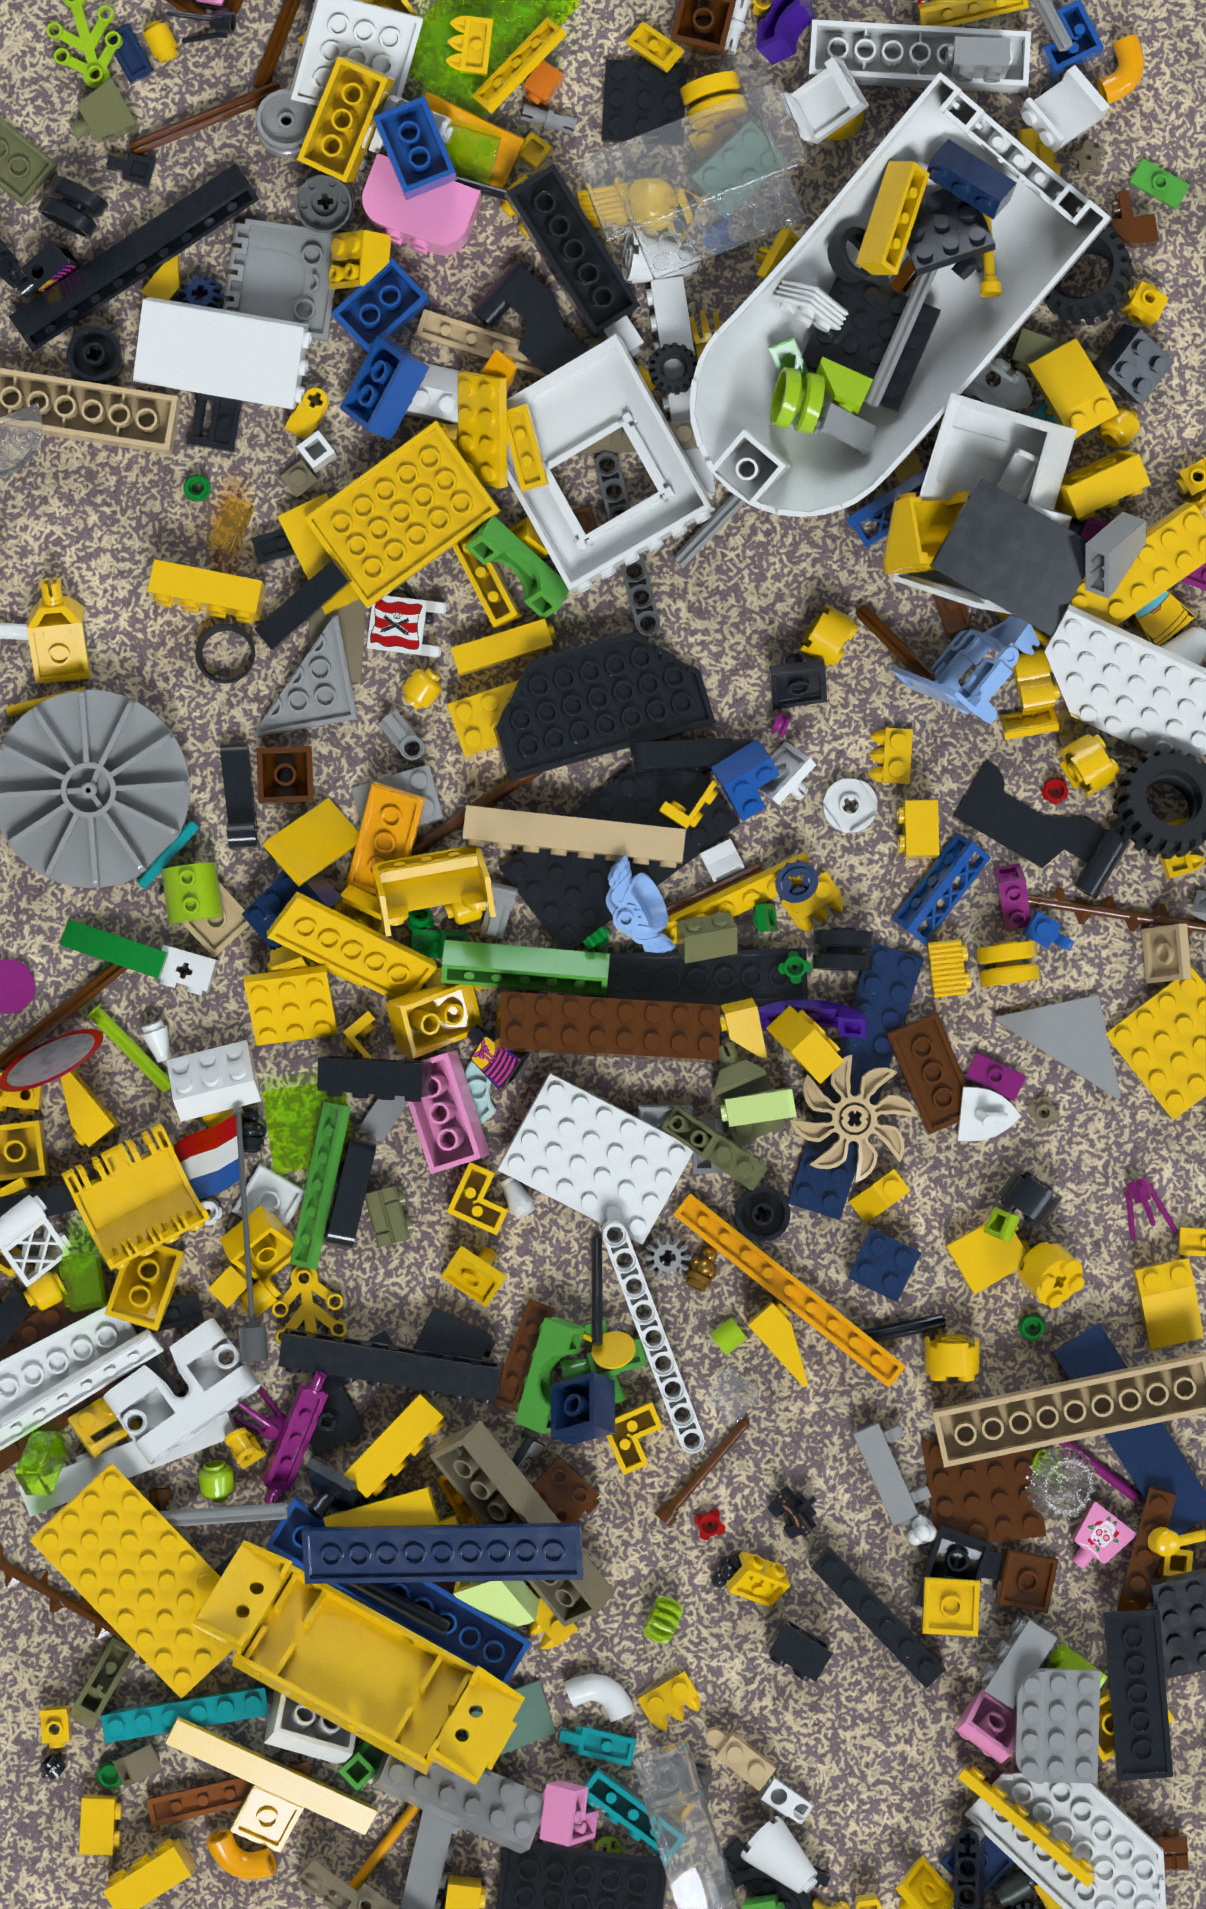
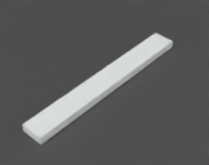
M146 1329L0 1419V1451L164 1351L162 1344L149 1329Z

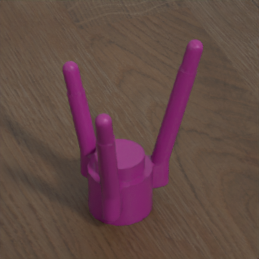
M1147 1177L1126 1184L1128 1191L1124 1192L1127 1202L1128 1226L1131 1240H1135L1133 1199L1135 1204L1143 1203L1151 1226H1155L1156 1222L1148 1202L1152 1197L1173 1233H1178L1173 1220L1155 1192L1153 1183L1149 1184Z
M260 1386L257 1392L276 1416L270 1414L267 1418H264L240 1401L238 1406L261 1422L262 1425L259 1427L237 1416H234L233 1420L261 1434L266 1439L272 1438L277 1442L287 1415L279 1410Z

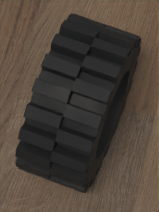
M1109 227L1106 230L1103 229L1082 254L1098 255L1109 262V276L1103 287L1092 295L1075 297L1061 289L1060 280L1043 300L1048 309L1054 315L1057 314L1060 320L1067 322L1069 318L1073 325L1080 326L1081 319H1084L1088 326L1095 325L1094 318L1100 317L1102 322L1108 320L1109 318L1106 313L1112 310L1116 315L1121 310L1118 305L1119 301L1127 303L1130 298L1126 289L1133 290L1134 281L1131 276H1135V270L1119 236L1116 237L1114 231Z

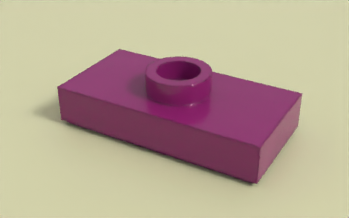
M976 1052L965 1078L1015 1101L1026 1076Z

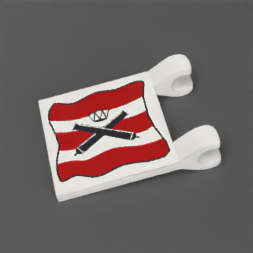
M386 595L371 607L367 648L440 657L442 650L440 646L422 644L426 612L446 613L447 604Z

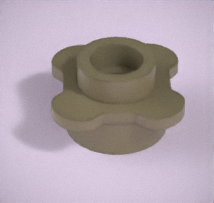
M1047 1096L1042 1097L1040 1102L1035 1105H1029L1027 1108V1113L1033 1116L1036 1121L1035 1125L1039 1129L1046 1128L1047 1123L1052 1120L1056 1121L1060 1117V1112L1054 1109L1051 1104V1098ZM1042 1110L1046 1111L1045 1115L1041 1114Z

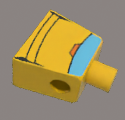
M1167 590L1131 615L1144 640L1157 646H1161L1196 618L1190 610Z

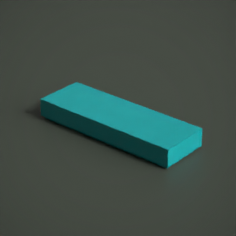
M190 821L180 832L174 843L170 844L141 876L138 884L146 889L200 827L193 821Z

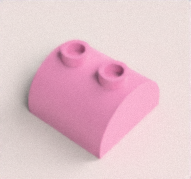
M981 1688L961 1714L956 1723L955 1730L959 1732L963 1739L969 1740L979 1747L986 1756L992 1757L999 1763H1003L1011 1755L1015 1747L1016 1712Z

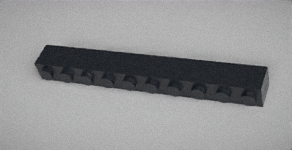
M235 163L111 246L102 254L87 262L53 287L9 315V318L32 352H34L260 199Z

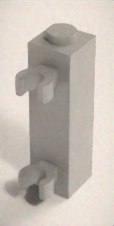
M874 1422L852 1432L892 1525L898 1524L901 1528L911 1524L913 1517L919 1515L914 1504L932 1496L926 1485L911 1492L908 1491L887 1444L890 1441L905 1436L901 1425H895L882 1432L879 1423Z

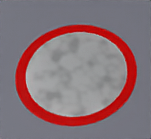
M80 1029L37 1045L21 1055L5 1069L0 1076V1089L7 1092L25 1091L62 1077L80 1066L98 1050L103 1041L102 1032L97 1029Z

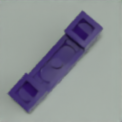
M798 999L780 1001L758 1007L762 1031H768L766 1028L791 1006L797 1013L803 1010L820 1027L839 1028V1034L842 1037L867 1038L868 1036L866 1015L842 1004L823 1000Z

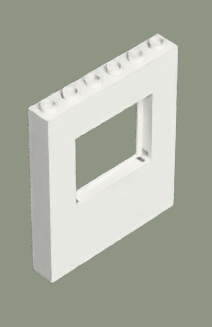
M616 334L507 399V409L524 404L529 405L549 485L521 492L508 440L507 478L569 591H578L579 593L587 591L593 587L592 582L600 577L603 580L609 578L617 572L615 568L624 563L626 566L633 564L640 559L639 554L646 550L652 552L664 545L663 540L671 535L673 538L684 534L688 531V525L695 521L697 524L708 520L711 517L710 513L716 510L625 344ZM623 427L659 492L585 534L550 469Z

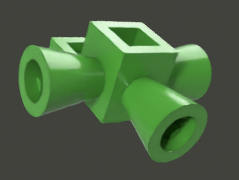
M603 1319V1334L607 1333L606 1319ZM592 1322L581 1325L586 1328L584 1333L592 1336ZM640 1338L634 1339L636 1352L633 1359L621 1368L606 1369L600 1367L595 1363L592 1351L587 1352L588 1358L560 1360L565 1380L595 1372L615 1380V1404L627 1400L616 1375L647 1365ZM587 1341L592 1350V1343Z

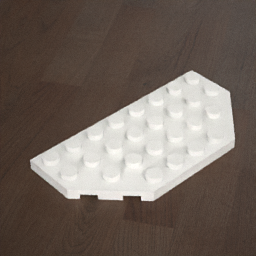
M1069 604L1045 648V654L1071 716L1153 754L1159 749H1166L1167 753L1172 749H1178L1182 751L1184 756L1188 753L1195 756L1205 755L1206 668Z
M1020 1772L1002 1773L991 1785L994 1786L996 1784L1007 1793L1006 1798L1014 1805L1017 1802L1025 1807L1029 1812L1028 1817L1035 1823L1037 1821L1044 1823L1051 1830L1050 1835L1057 1841L1059 1839L1064 1840L1073 1849L1072 1854L1079 1860L1081 1857L1085 1858L1094 1866L1095 1869L1093 1871L1096 1873V1876L1089 1887H1086L981 1797L964 1814L975 1825L980 1826L985 1835L1063 1909H1166L1164 1849L1095 1784L1052 1782L1037 1784L1025 1778Z

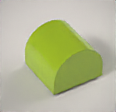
M994 1207L983 1232L1010 1243L1021 1218Z
M731 1317L709 1333L726 1356L748 1339Z

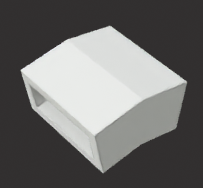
M731 839L699 854L713 883L745 869Z

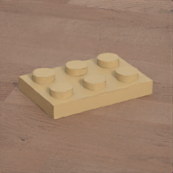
M220 882L224 917L182 923L214 958L250 926L242 916L245 909ZM162 893L158 898L166 905L165 894Z

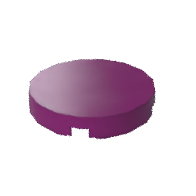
M11 959L0 960V1013H18L26 1008L34 998L36 991L35 978L30 969L22 962Z

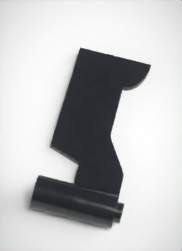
M514 261L471 311L486 326L492 329L503 315L512 308L528 322L518 351L545 375H549L589 350L564 328L554 294L532 275L535 271L524 261L520 264Z
M986 760L953 817L1040 868L1047 865L1063 850L1086 862L1073 886L1086 895L1097 899L1130 843L1122 836L1124 831L1114 826L1112 830L1104 829L1085 817H1046L1003 792L1005 782L1001 772L996 766Z

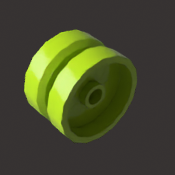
M784 367L777 379L771 401V426L787 429L793 424L795 431L811 434L818 422L825 391L824 376L808 372L802 378L800 370Z

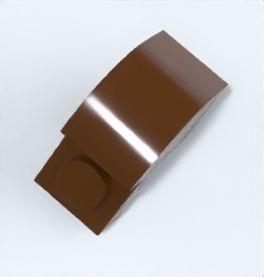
M1129 190L1118 191L1115 200H1112L1113 216H1118V219L1111 220L1109 228L1114 231L1116 237H1120L1126 247L1142 248L1155 246L1159 241L1155 213L1133 217Z

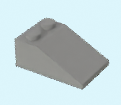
M430 765L375 780V782L426 798L419 827L445 820ZM374 781L351 788L360 824H362L371 785Z

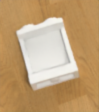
M831 57L824 63L827 67L825 70L791 94L785 92L781 95L785 102L783 108L789 117L794 118L798 125L796 131L804 141L807 140L818 144L869 107L844 61L835 57Z

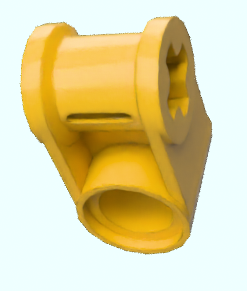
M311 388L306 391L302 398V403H299L285 426V430L303 440H306L312 435L314 430L318 429L320 421L329 405L327 395L319 388ZM320 395V400L323 404L312 408V403L309 399Z
M244 1427L234 1430L224 1439L226 1445L231 1448L230 1450L237 1464L242 1469L247 1468L267 1455L266 1450L261 1448L257 1442V1436L250 1433Z

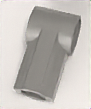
M397 710L389 713L378 723V726L407 762L418 763L425 757L426 748L422 740ZM410 743L420 745V751L415 756L406 754V747Z
M492 881L491 887L496 917L490 918L487 908L480 933L503 939L510 911H513L515 905L514 902L517 897L518 888Z

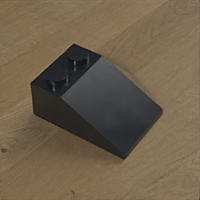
M940 1525L936 1539L932 1544L918 1579L910 1606L922 1610L924 1577L980 1580L981 1582L993 1544Z

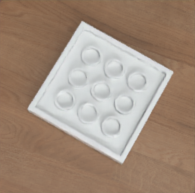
M315 0L288 97L291 100L318 106L337 58L348 57L396 79L389 96L394 95L401 98L423 18L359 0Z

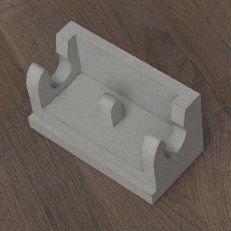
M829 403L821 408L813 433L817 435L819 432L827 433L854 447V454L860 456L861 453L863 455L869 453L877 427L837 405Z

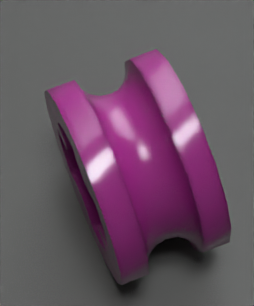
M779 710L771 734L779 733L780 737L783 738L792 715L784 716L783 711Z

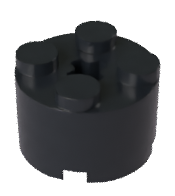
M88 326L77 331L71 338L66 352L70 368L81 381L107 385L117 379L124 369L125 354L121 344L113 333L100 327ZM95 351L99 354V360L97 361L92 359V353Z
M1017 1166L998 1193L1001 1196L1000 1203L1012 1212H1015L1016 1209L1023 1212V1219L1037 1228L1039 1224L1044 1225L1063 1197L1059 1193L1054 1197L1050 1186L1028 1171L1022 1175L1021 1167Z
M756 1186L754 1190L748 1189L739 1197L734 1210L735 1221L740 1231L746 1237L758 1242H769L780 1237L788 1227L791 1214L786 1198L779 1191L767 1186ZM760 1206L764 1210L769 1209L770 1211L766 1215V1221H763L761 1218H755V1215L758 1213L757 1208Z

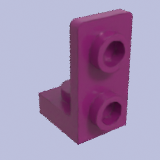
M1020 863L993 868L994 879L999 890L1004 929L1008 931L1026 927L1031 916L1026 878Z

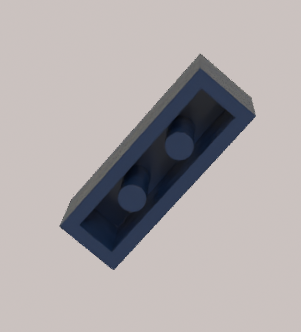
M950 139L933 155L927 168V172L930 173L929 179L945 188L993 220L1011 200L1017 182Z

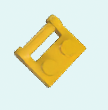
M103 1396L68 1418V1423L93 1459L101 1456L103 1450L129 1435L124 1427L121 1426L97 1442L91 1439L119 1421L103 1399ZM136 1418L133 1419L130 1423V1429H140L141 1426Z

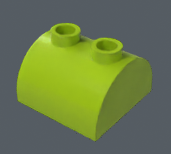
M216 862L181 865L161 870L169 925L224 917Z

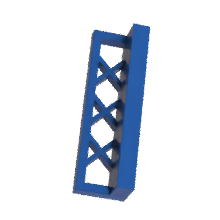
M928 468L846 518L848 524L856 530L866 548L888 535L889 527L883 530L884 524L890 525V522L885 521L888 509L893 507L895 501L899 500V495L921 491ZM882 514L881 520L875 518L878 515ZM870 520L880 522L878 534L868 539L861 526Z
M956 832L891 920L926 945L991 857L973 841ZM974 853L978 854L980 857L974 865L968 867L969 859ZM961 876L960 884L957 888L952 889V882L956 877ZM944 898V905L940 910H936L937 902ZM928 920L927 928L920 934L917 929L923 921Z

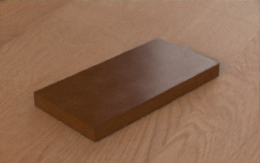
M933 1012L885 1033L926 1134L930 1135L959 1122L962 1089L968 1086L938 1013Z

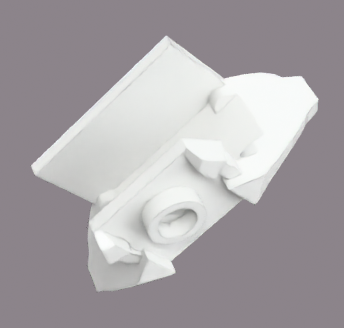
M994 358L965 391V394L970 397L977 396L984 403L1004 409L1018 410L1028 408L1033 401L1025 376L1020 370L1015 372L1010 369V364L1001 358ZM990 371H996L1001 376V383L996 387H992L986 382V375Z

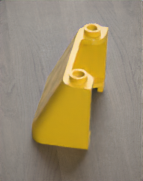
M969 491L953 493V498L948 500L922 501V497H916L915 492L899 495V500L895 501L893 505L882 561L884 574L939 572L930 567V564L970 494Z

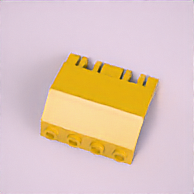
M161 1123L150 1128L158 1147H155L147 1130L141 1133L142 1140L149 1149L147 1153L140 1156L134 1141L128 1139L125 1143L133 1160L130 1159L124 1145L120 1143L100 1153L108 1170L107 1173L97 1156L91 1158L92 1164L99 1174V1177L89 1181L87 1172L81 1164L75 1166L83 1183L82 1186L72 1168L61 1173L93 1241L110 1270L126 1267L130 1264L131 1259L139 1255L143 1257L155 1251V1247L164 1242L169 1244L178 1240L180 1234L188 1230L195 1231L205 1225V1221L210 1219L206 1209L193 1191Z

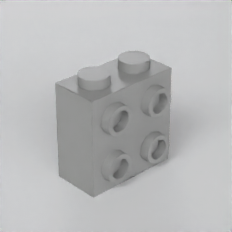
M955 36L953 44L948 45L947 52L945 53V69H950L949 77H955L956 81L970 82L972 78H983L984 82L997 83L1000 82V79H1005L1010 65V38Z

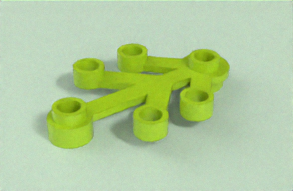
M63 0L72 9L79 37L64 30L57 22L48 24L46 33L51 39L61 40L83 52L87 64L72 57L71 53L65 48H59L55 51L54 60L61 66H68L82 73L84 82L90 88L97 89L110 79L108 65L116 50L123 44V38L118 32H108L105 36L106 47L99 59L97 58L95 50L109 23L114 21L115 11L108 5L101 6L97 11L98 20L90 34L83 9L87 0ZM110 10V16L104 19L102 17L103 12ZM59 27V33L53 36L51 34L52 29ZM117 36V37H118L117 43L114 44V45H111V44H110V39H111V37ZM61 53L67 54L65 61H59ZM95 70H99L100 76L97 79H92V73Z

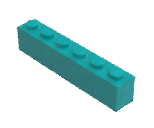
M260 1684L104 1711L101 1715L105 1743L169 1733L177 1717L203 1727L267 1716L270 1714L271 1702L268 1686Z

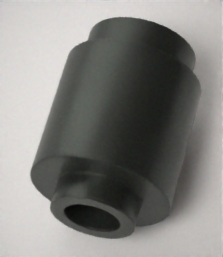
M1019 1869L997 1882L998 1886L993 1888V1891L1002 1906L1006 1908L1009 1905L1013 1907L1034 1894L1031 1888L1036 1885L1027 1873L1022 1874Z

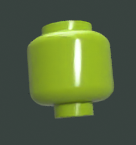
M223 1460L206 1462L198 1472L201 1495L206 1499H211L213 1503L227 1501L228 1496L236 1490L233 1469L230 1465L225 1464Z

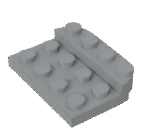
M1039 1668L1027 1674L1019 1685L1016 1686L1015 1752H1013V1757L1018 1769L1025 1778L1037 1784H1043V1782L1097 1784L1100 1670Z

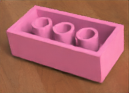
M457 1050L422 1060L432 1062L431 1095L422 1097L421 1102H408L430 1174L489 1156L490 1152Z

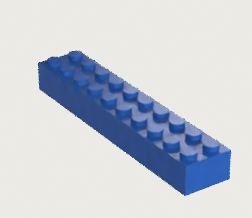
M296 1496L289 1506L288 1518L280 1521L265 1547L279 1556L292 1561L294 1565L304 1570L301 1531L303 1527L326 1526L323 1518L319 1520L309 1513L308 1507L310 1504ZM440 1582L380 1584L448 1620L450 1626L444 1635H440L354 1588L349 1583L328 1584L476 1668L477 1666L483 1668L506 1685L532 1643V1638L517 1628L508 1627L456 1598L453 1594L454 1591L443 1586Z

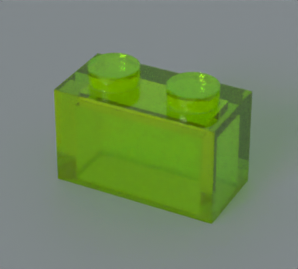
M91 1251L62 1257L63 1264H59L61 1279L66 1281L67 1291L63 1292L66 1308L70 1307V1312L77 1313L106 1307L108 1304L99 1252Z
M57 1431L31 1432L14 1473L26 1495L52 1494L68 1455V1451Z

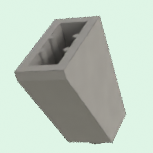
M1122 512L1086 543L1085 590L1108 599L1113 595L1146 544V520Z

